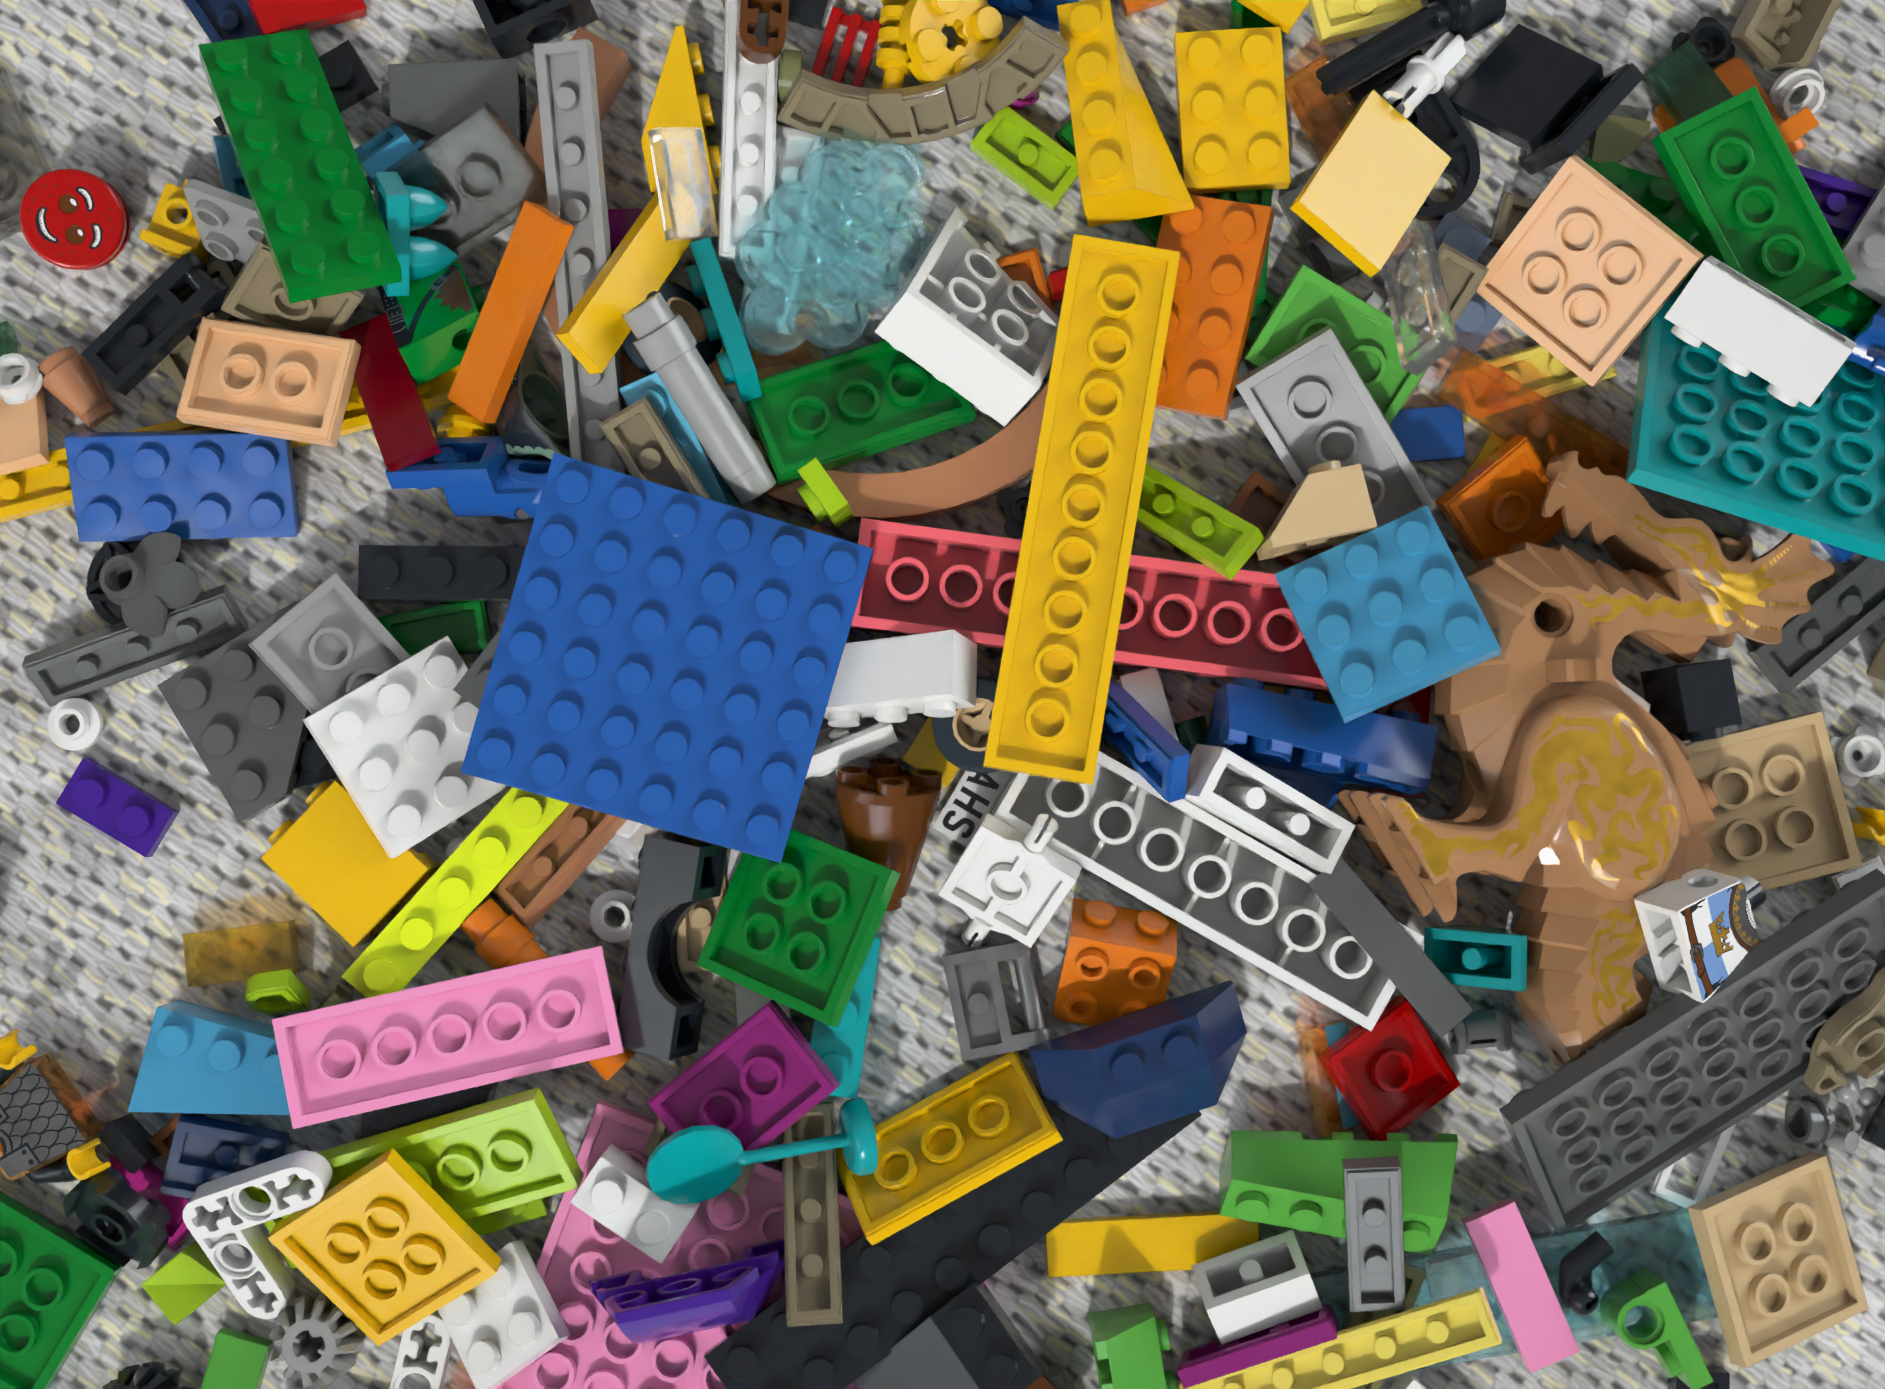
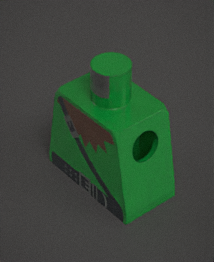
M452 262L438 273L426 278L409 281V296L387 297L383 286H377L399 352L417 386L460 365L493 280L471 288L461 264Z

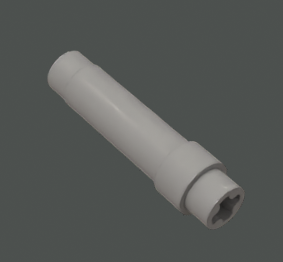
M661 293L655 294L622 315L637 338L633 342L650 371H656L740 504L747 503L772 488L777 483L776 478L695 347L698 342L680 314H673Z

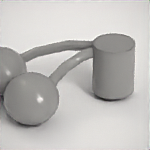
M1845 1077L1847 1085L1837 1087L1833 1090V1094L1838 1101L1846 1104L1850 1115L1851 1129L1848 1130L1836 1126L1830 1139L1823 1143L1826 1146L1854 1152L1859 1145V1136L1866 1130L1870 1113H1867L1860 1129L1856 1131V1116L1852 1104L1860 1099L1863 1105L1873 1107L1878 1104L1880 1096L1874 1088L1866 1087L1861 1090L1855 1080Z

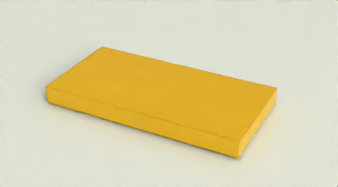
M1017 1051L1002 1055L874 1126L878 1150L877 1170L874 1174L859 1176L853 1173L846 1163L842 1147L836 1148L837 1170L863 1233L873 1246L1061 1142L1063 1139Z

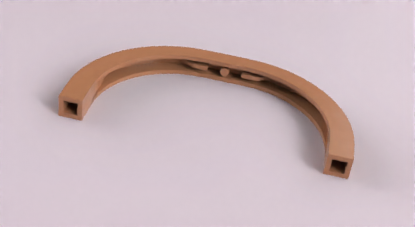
M579 26L571 40L588 39L593 43L601 125L629 76L632 66L625 51ZM539 102L527 134L520 169L519 214L524 201L538 203L548 210ZM554 277L542 306V311L560 343V339L556 336L559 331ZM620 351L623 386L646 376ZM1048 382L1030 405L1009 425L984 443L957 457L931 466L904 472L868 474L826 470L829 477L849 503L853 517L847 521L861 522V518L888 522H906L946 515L981 503L997 495L999 491L1007 487L1011 488L1033 473ZM753 439L755 444L759 448L760 452L762 453L764 461L769 467L765 455L760 446V443L757 440ZM802 479L778 487L775 484L762 494V496L781 505L812 514L797 491L799 487L804 485Z

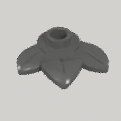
M168 532L150 534L143 538L133 553L114 556L101 569L99 582L102 590L110 601L121 605L125 625L143 636L152 638L162 637L167 627L168 610H179L190 605L202 590V583L196 571L176 561L181 547V537L179 535Z

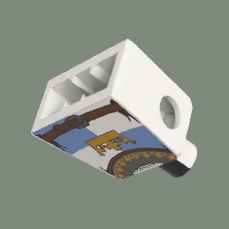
M1694 869L1683 874L1682 878L1666 882L1634 899L1660 989L1677 995L1683 992L1692 999L1704 1003L1716 992L1750 949L1759 944L1760 940L1752 911L1766 901V893L1757 880L1750 876L1737 878L1706 869Z

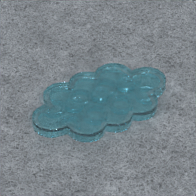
M887 141L875 144L863 155L857 157L845 147L836 145L822 146L803 160L798 170L797 181L783 183L769 195L764 205V222L755 224L740 237L735 247L734 255L738 275L751 289L739 312V322L742 331L751 347L763 354L773 356L789 353L805 339L822 349L837 350L844 348L862 335L867 325L868 313L879 311L893 301L899 291V272L906 271L916 264L927 248L928 235L924 222L911 207L922 189L923 174L919 161L910 150L901 144Z

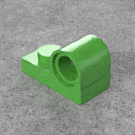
M1645 1268L1628 1276L1627 1279L1605 1291L1600 1300L1599 1311L1601 1318L1606 1326L1625 1343L1637 1349L1653 1348L1655 1356L1669 1378L1678 1377L1691 1389H1700L1713 1382L1667 1283L1648 1268ZM1642 1305L1640 1319L1635 1324L1626 1326L1625 1318L1628 1311L1633 1307Z

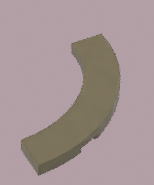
M1023 16L1006 38L977 62L946 78L906 88L876 89L846 85L820 77L802 68L777 109L776 119L801 131L840 142L841 138L857 141L874 142V146H898L940 140L966 132L994 119L995 113L1011 105L1017 99L1021 98L1023 100L1031 94L1056 69L1070 51L1069 41Z

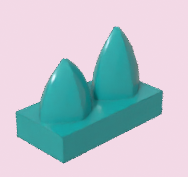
M397 171L375 172V202L401 265L402 282L382 286L387 297L409 296V281L426 278L438 273L458 258L455 252L439 242L424 237L410 236V231L422 229L430 225L448 207L433 192L421 187L404 185Z

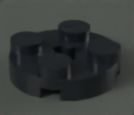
M108 1168L90 1178L81 1180L64 1198L63 1207L67 1218L75 1211L82 1223L75 1231L80 1239L94 1252L116 1265L124 1267L132 1259L140 1261L137 1269L146 1268L167 1246L168 1234L165 1226L171 1221L168 1209L155 1199H145L141 1194L128 1186L125 1178L113 1168Z

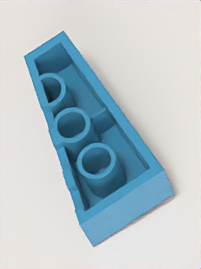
M183 1000L158 1006L127 1112L290 1115L273 1025Z

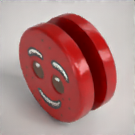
M58 169L40 176L29 186L20 205V224L28 244L44 260L62 268L93 270L103 267L120 255L129 240L131 219L125 200L109 182L83 170Z

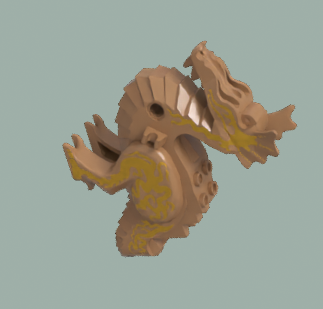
M1569 451L1562 455L1553 456L1548 463L1546 478L1551 483L1543 500L1542 516L1544 518L1552 517L1561 508L1566 535L1571 539L1579 536L1583 528L1589 525L1592 543L1594 545L1603 544L1611 558L1624 571H1619L1599 559L1587 561L1564 545L1547 548L1529 542L1510 545L1507 554L1475 561L1478 568L1463 575L1501 647V654L1435 683L1434 714H1443L1452 751H1458L1463 765L1458 797L1452 809L1441 817L1427 819L1419 815L1411 804L1399 796L1377 792L1370 794L1360 790H1340L1335 793L1377 863L1386 874L1398 876L1422 916L1430 914L1434 906L1443 922L1448 923L1454 918L1457 912L1456 881L1461 874L1470 872L1486 876L1492 874L1505 880L1523 882L1515 905L1524 908L1514 931L1527 935L1526 991H1515L1516 1003L1532 1035L1536 1037L1544 1052L1559 1067L1569 1060L1580 1058L1587 1053L1586 1049L1606 1038L1614 1031L1626 1025H1632L1647 1014V1007L1654 985L1634 968L1635 961L1649 952L1634 899L1666 882L1681 879L1683 874L1694 869H1700L1715 857L1703 832L1717 823L1712 809L1718 806V799L1708 784L1701 779H1696L1687 762L1690 755L1684 743L1675 734L1668 732L1649 713L1651 704L1614 677L1612 658L1617 645L1623 638L1635 639L1677 663L1693 662L1705 641L1719 648H1729L1733 645L1735 633L1764 644H1780L1783 639L1782 627L1786 621L1811 610L1812 606L1807 597L1810 586L1831 576L1835 571L1833 564L1817 558L1810 549L1812 539L1789 533L1771 550L1755 558L1752 552L1753 540L1747 534L1738 536L1736 540L1730 537L1717 539L1711 528L1701 520L1663 517L1655 512L1645 497L1631 483L1626 482L1625 479L1617 475L1605 476L1598 467L1589 469L1581 467L1577 460L1578 451Z

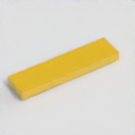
M675 181L665 182L660 185L556 334L589 374L603 373L631 331L622 315L645 301L650 292H658L690 245L689 243L692 242L705 222L704 218Z
M1219 1211L1065 1219L1045 1235L1048 1277L1193 1270L1192 1265L1259 1242L1258 1222L1219 1215Z

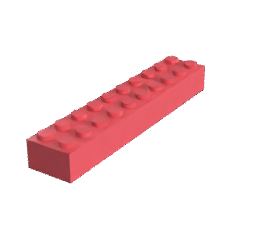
M861 518L858 544L873 548V552L850 629L898 636L955 630L975 642L979 647L1003 650L1021 539ZM1131 555L1113 665L1141 669L1156 668L1158 671L1229 681H1232L1233 678H1247L1260 681L1266 686L1330 694L1280 590L1275 574L1240 569L1234 578L1229 580L1204 564Z

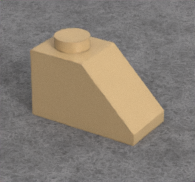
M1334 460L1309 468V474L1293 489L1265 535L1264 541L1257 548L1256 552L1259 561L1341 544L1375 529L1377 523L1361 463L1342 467L1340 461Z

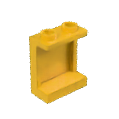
M327 780L307 797L305 804L309 808L296 822L289 819L273 832L268 839L272 847L261 859L352 947L367 943L440 866L426 852L417 853L412 847L395 858H389L341 780H335L333 783Z

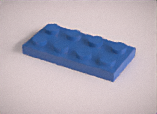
M230 430L70 433L64 437L79 542L142 541L146 536L157 532L173 533L179 535L181 540L297 537L300 533L291 440Z

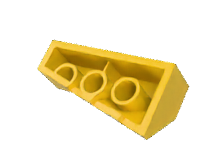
M1083 0L1057 5L1060 36L1069 41L1070 51L1063 60L1081 198L1088 228L1194 209L1193 201L1114 25L1110 0Z

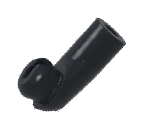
M1594 1231L1565 1255L1559 1264V1296L1563 1304L1567 1308H1571L1578 1315L1590 1314L1597 1308L1599 1297L1592 1289V1271L1614 1253L1613 1248L1597 1231Z

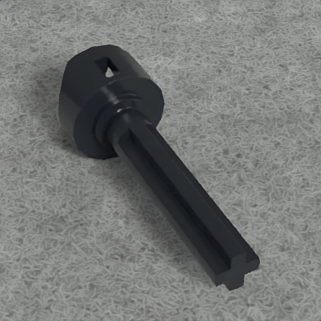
M1428 0V5L1317 69L1316 77L1322 82L1321 91L1326 96L1330 94L1336 96L1442 33L1450 32L1454 36L1460 34L1465 42L1469 41L1501 22L1506 11V0Z

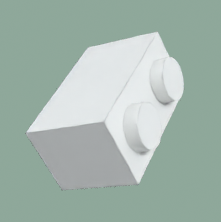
M611 1144L599 1158L570 1203L662 1264L693 1218L700 1203L675 1204L662 1200L650 1188L646 1175L647 1167Z
M1293 1229L1192 1265L1206 1311L1221 1344L1323 1309Z

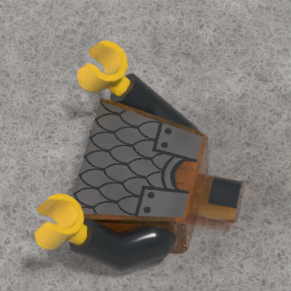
M17 1028L0 1037V1171L5 1178L14 1181L26 1175L36 1184L74 1182L78 1179L85 1180L110 1168V1162H101L95 1152L96 1145L101 1144L98 1133L103 1129V1126L54 1055L48 1053L24 1063L26 1059L37 1052V1048L33 1044L25 1049L22 1048L17 1040V1034L20 1032Z

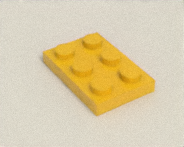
M1281 26L1175 33L1173 49L1181 177L1189 194L1288 189L1291 177Z

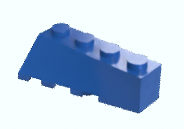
M1233 678L1232 684L1226 683L1214 693L1206 745L1225 747L1253 764L1411 796L1429 790L1438 726L1421 723V715L1417 713L1391 710L1388 716L1369 712L1344 723L1336 705L1316 701L1317 694L1301 689H1285L1284 694L1264 691V683L1247 678Z

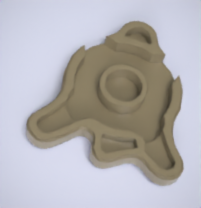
M1885 967L1876 974L1868 988L1834 1013L1818 1032L1812 1045L1810 1062L1804 1074V1083L1813 1093L1825 1095L1837 1087L1847 1085L1846 1078L1843 1075L1856 1071L1860 1076L1868 1079L1885 1067Z

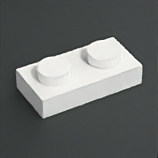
M875 718L860 719V725L852 728L833 727L828 725V723L821 725L806 779L812 776L822 777L828 775L839 765L861 756L871 757L881 753L888 745L898 742L893 724L875 720Z

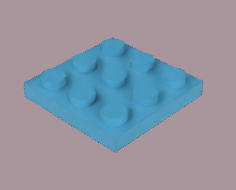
M1428 505L1275 574L1280 590L1344 723L1501 654V647Z

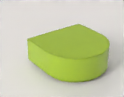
M290 969L255 974L247 980L245 1003L255 1011L267 1014H282L309 1009V990Z

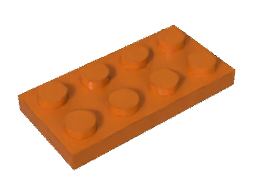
M1190 195L1194 209L1164 214L1156 248L1179 251L1180 259L1155 408L1227 421L1275 212L1270 206Z

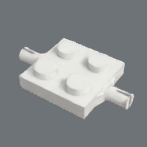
M986 814L938 894L962 908L972 919L961 936L962 941L966 945H968L973 935L977 933L970 947H981L984 939L992 930L1007 934L1031 948L1076 882L1082 866L1046 846L1058 829V823L1053 817L1045 829L1041 831L1049 815L1039 814L1028 833L1025 834L991 814Z

